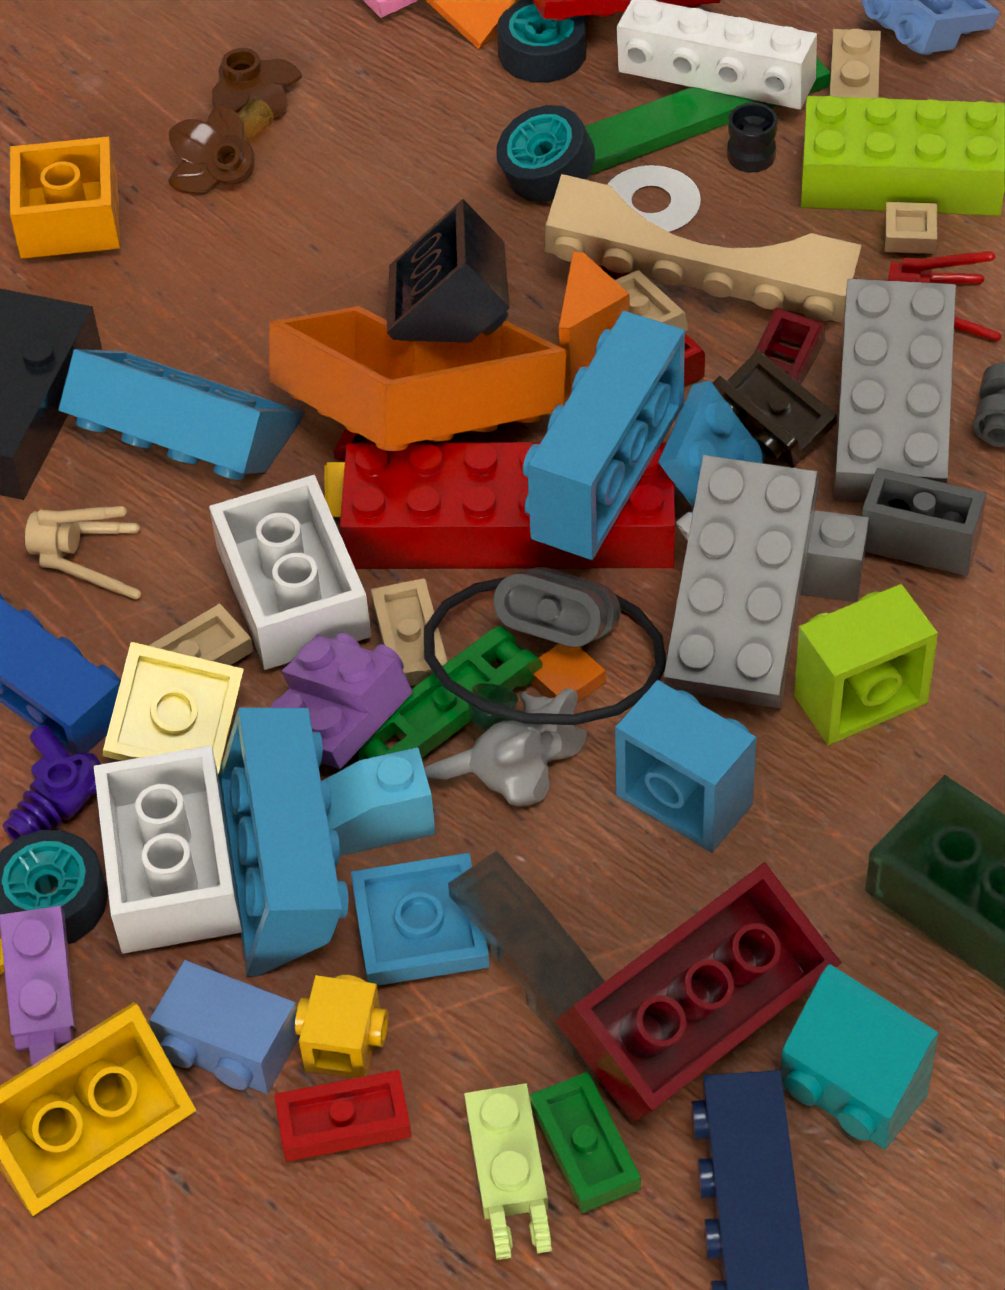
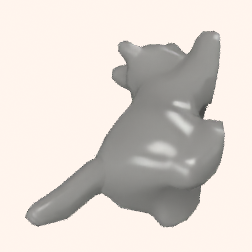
M565 688L555 698L545 696L532 697L526 692H522L520 695L524 705V712L573 714L578 701L577 692L569 688ZM515 720L502 721L491 726L477 738L473 748L430 764L424 769L428 779L447 780L463 774L475 773L490 790L502 794L509 804L518 807L534 805L545 798L550 788L547 763L553 760L572 757L579 753L586 742L587 733L585 729L575 727L574 725L525 724Z

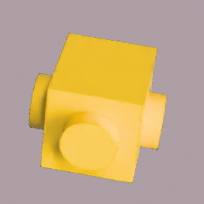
M315 975L310 998L300 999L295 1018V1034L300 1035L299 1044L306 1072L347 1078L367 1076L374 1046H384L389 1022L388 1009L380 1008L377 984L368 983L352 975H339L335 978Z

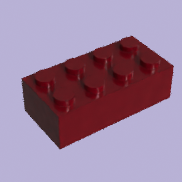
M764 862L573 1005L555 1021L630 1123H633L660 1106L815 985L829 964L837 968L842 963Z

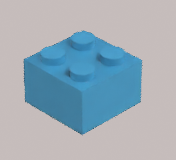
M657 680L615 727L616 795L713 853L753 805L757 737L751 734L740 722L730 718L725 719L702 706L688 692L683 690L676 691Z

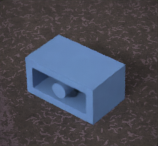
M184 960L149 1019L151 1029L170 1063L182 1068H190L194 1065L214 1073L221 1082L234 1089L245 1090L247 1087H250L265 1094L269 1093L300 1035L295 1034L296 1002Z

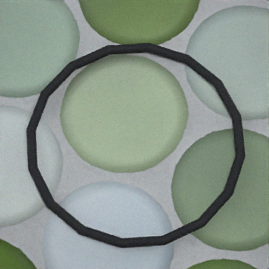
M506 577L474 583L442 601L424 627V659L445 689L480 711L525 724L578 725L620 715L634 706L657 680H660L666 666L662 634L641 608L615 594L618 598L620 609L632 615L653 640L656 665L644 686L617 704L576 714L527 713L485 701L453 681L435 656L434 631L449 609L478 593L496 590L500 582Z

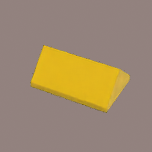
M131 1003L0 1085V1171L32 1216L197 1111L137 1003Z

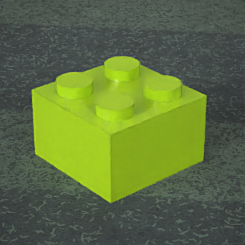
M902 584L882 592H871L863 596L856 603L832 613L818 614L807 623L799 626L794 697L828 746L928 703L938 632Z

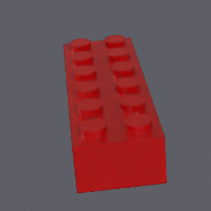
M541 442L409 443L408 448L401 451L382 450L376 447V443H346L340 534L355 569L674 568V482L658 463L667 442H662L593 560L531 539L530 515L525 513L528 477L523 475V464L530 447L533 444L540 445Z

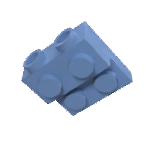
M862 0L861 2L869 18L876 20L884 28L893 30L899 42L906 44L909 49L922 55L954 50L961 34L993 29L1000 14V11L985 0Z

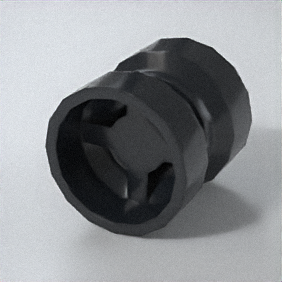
M745 103L731 111L728 117L730 139L727 145V157L729 163L739 171L747 173L760 172L773 165L776 159V141L774 138L777 134L778 120L777 114L772 108L760 103Z

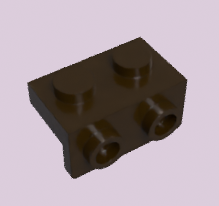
M759 350L727 381L723 377L718 376L713 382V385L724 400L729 403L742 424L755 435L753 439L758 442L762 451L773 460L782 457L792 467H795L837 423L836 413Z

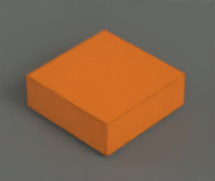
M559 643L539 657L543 665L540 670L533 674V681L531 682L537 690L548 698H555L565 688L572 689L577 692L578 703L606 683V670L579 646L570 647Z

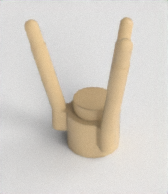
M124 506L64 511L40 509L38 512L34 511L30 514L25 528V545L29 554L40 555V567L61 570L134 600L141 597L140 590L63 558L67 553L76 552L80 542V533H138L140 526L137 523L91 521L123 517L127 514V509Z

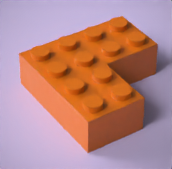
M360 306L270 321L269 382L288 392L291 398L301 400L314 407L320 415L331 417L345 425L348 431L358 433L373 441L379 449L401 451L408 448L409 443L417 441H448L456 433L470 430L491 432L498 428V424L513 421L533 423L541 420L542 415L551 414L557 405H564L567 350L506 320L490 335L486 336L482 332L470 343L393 340L387 334V320Z

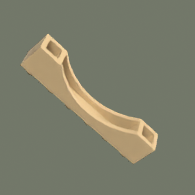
M561 174L545 225V252L555 254L562 260L571 262L573 251L584 252L597 265L604 266L615 273L625 274L639 270L643 275L654 278L665 285H685L704 290L715 297L731 296L754 302L765 309H775L777 307L802 313L812 320L821 322L829 320L839 323L843 322L847 279H854L862 246L813 233L789 242L764 247L727 248L701 244L673 235L647 221L626 204L612 186Z

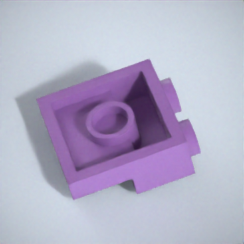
M338 633L333 639L317 634L309 643L301 648L299 654L281 671L289 689L281 697L277 698L270 708H309L312 732H320L322 737L323 753L321 763L341 769L404 703L413 691L402 670L404 665L401 658L390 647L380 644L371 651L361 648L358 642L346 633Z

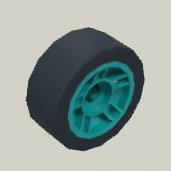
M520 0L511 8L505 10L498 19V58L504 69L516 78L529 82H553L564 79L579 70L586 59L587 39L586 19L584 16H574L562 21L543 19L532 0Z
M544 105L529 109L514 118L503 130L496 146L497 162L507 181L517 195L528 201H552L561 174L586 180L595 162L594 144L584 124L575 112L564 106Z
M40 830L20 836L2 849L0 852V914L61 906L65 914L68 944L76 942L94 929L105 912L108 891L97 853L83 838L64 830Z

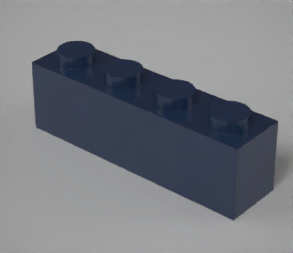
M781 1070L703 1075L702 1100L691 1101L694 1140L706 1139L708 1158L697 1160L700 1198H712L714 1218L704 1219L707 1260L719 1259L721 1280L711 1281L710 1289L809 1290Z

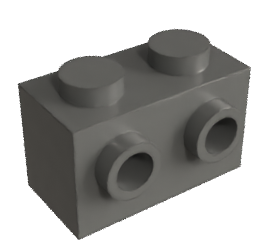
M877 468L862 509V516L869 517L865 552L968 576L981 535L986 492Z

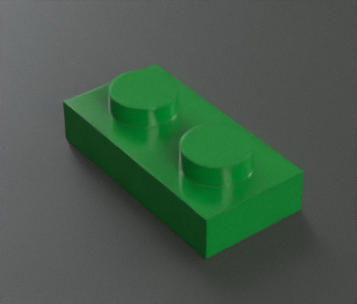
M589 1072L530 1094L531 1109L581 1213L641 1190V1176Z

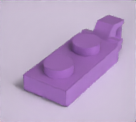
M61 906L0 914L11 1036L14 1039L17 1052L29 1050L31 1066L58 1050L61 1045H66L72 1041L73 1032L77 1031L65 914Z

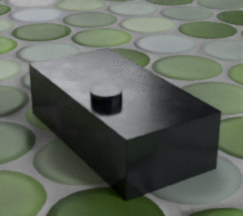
M0 289L1 496L21 500L26 498L69 415L58 411L73 350H102L93 306Z

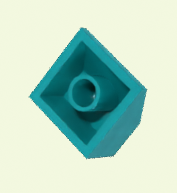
M829 964L818 979L782 1049L780 1068L782 1083L788 1092L801 1103L809 1106L817 1105L837 1118L841 1127L851 1136L862 1141L870 1140L886 1150L928 1096L939 1032Z

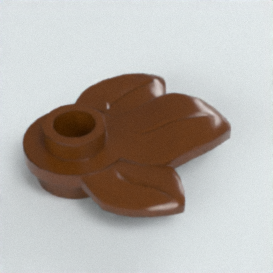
M233 49L222 58V63L218 70L220 81L212 90L214 106H226L236 113L247 109L251 115L263 119L279 117L287 108V98L283 87L290 86L302 78V74L295 65L286 60H261L259 55L251 49Z
M216 105L211 111L207 122L197 119H186L178 122L169 130L170 144L175 153L183 159L168 180L169 184L176 190L190 194H205L219 183L239 184L247 180L252 174L255 154L250 144L244 139V123L241 117L231 108ZM235 153V158L232 162L223 164L228 155Z

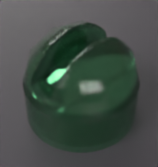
M481 683L475 685L472 689V693L485 701L516 709L518 697L514 692L505 687ZM469 704L470 719L476 726H481L484 731H487L496 723L511 720L480 711Z

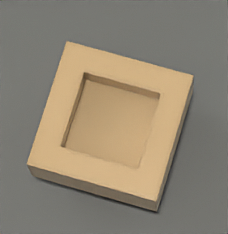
M886 202L884 252L935 254L937 245V204Z

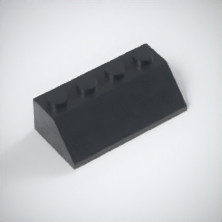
M464 199L456 204L389 265L387 334L393 340L470 343L482 332L486 336L493 333L508 317L507 310L510 308L504 241Z

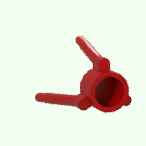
M993 251L923 259L903 258L902 262L891 261L888 281L981 284L985 279L982 274L933 273L932 269L990 262L995 259L996 255ZM954 316L955 329L994 342L1001 339V334L997 331Z

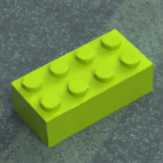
M807 96L801 208L885 211L886 202L937 204V213L1001 216L1005 191V103L940 101L934 99H888L882 97Z

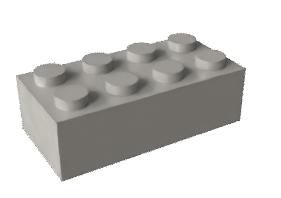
M847 279L833 500L865 502L877 468L947 483L956 284Z
M703 455L664 672L666 685L676 691L683 690L692 695L782 708L819 490L817 471Z

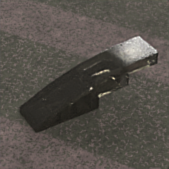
M495 851L449 882V897L487 937L488 951L525 990L526 1004L599 1085L605 1089L555 1021L605 981L539 897L506 860Z

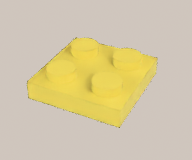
M131 642L103 749V756L124 761L212 745L219 774L244 669Z

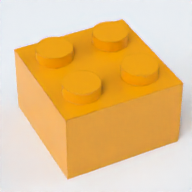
M109 136L10 146V218L21 259L120 249L118 178Z

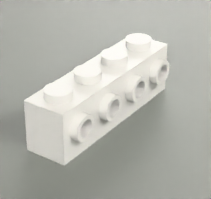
M631 0L617 25L619 72L697 87L800 110L816 80L817 33L798 30L788 26L783 27L753 21L744 17H733L708 12L699 8H688L658 2L656 0Z

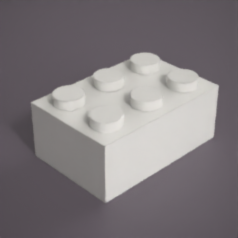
M315 474L209 506L217 550L264 670L291 662L299 654L301 648L309 643L317 634L333 639L338 633L342 632L350 635L356 641L372 637L366 593Z
M212 745L95 765L94 774L110 912L122 954L242 933L221 786Z

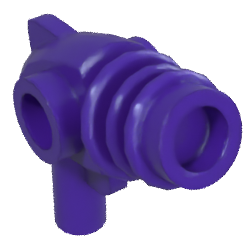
M47 725L37 727L30 735V741L43 757L31 768L35 780L30 785V791L27 790L23 793V801L17 804V809H12L9 812V818L3 823L5 832L13 841L20 836L36 831L51 830V828L58 829L61 826V819L68 821L71 817L80 813L89 797L97 792L94 766L101 765L97 756L88 752L70 755Z

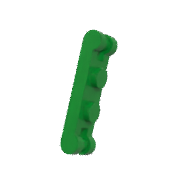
M497 626L444 664L443 668L453 681L483 700L495 703L515 687H523L533 681V674L542 668L543 663L532 651L528 649L521 650L517 647L516 637L505 627ZM501 662L502 665L495 669L490 663ZM432 673L412 688L413 693L354 755L359 760L418 747L421 758H423L483 711L478 710L445 689L436 675ZM394 735L401 739L391 748L385 745V742Z

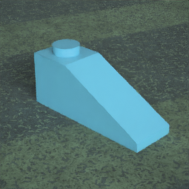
M418 747L360 760L324 779L329 782L331 790V806L327 816L329 830H336L338 833L339 856L436 835L432 794Z

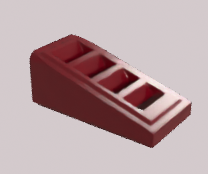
M776 307L755 352L757 350L762 352L801 385L825 341L824 323ZM781 340H785L802 347L799 351L779 343ZM773 354H777L779 356L794 360L795 362L793 365H790L772 359L771 357Z

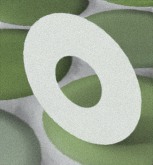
M649 165L631 168L618 174L607 184L612 186L625 203L647 221L668 232L687 224L696 215L700 206L701 198L696 184L682 172L664 166ZM658 186L670 194L671 202L661 212L645 213L636 209L631 199L633 193L639 188Z

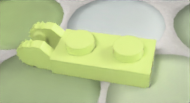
M527 1083L464 1093L484 1220H490L496 1260L511 1258L513 1243L510 1227L506 1225L505 1216L530 1213L531 1222L529 1228L531 1241L536 1246L537 1253L552 1251L546 1210H548V1196Z

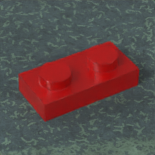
M400 1070L274 1094L286 1162L412 1138Z

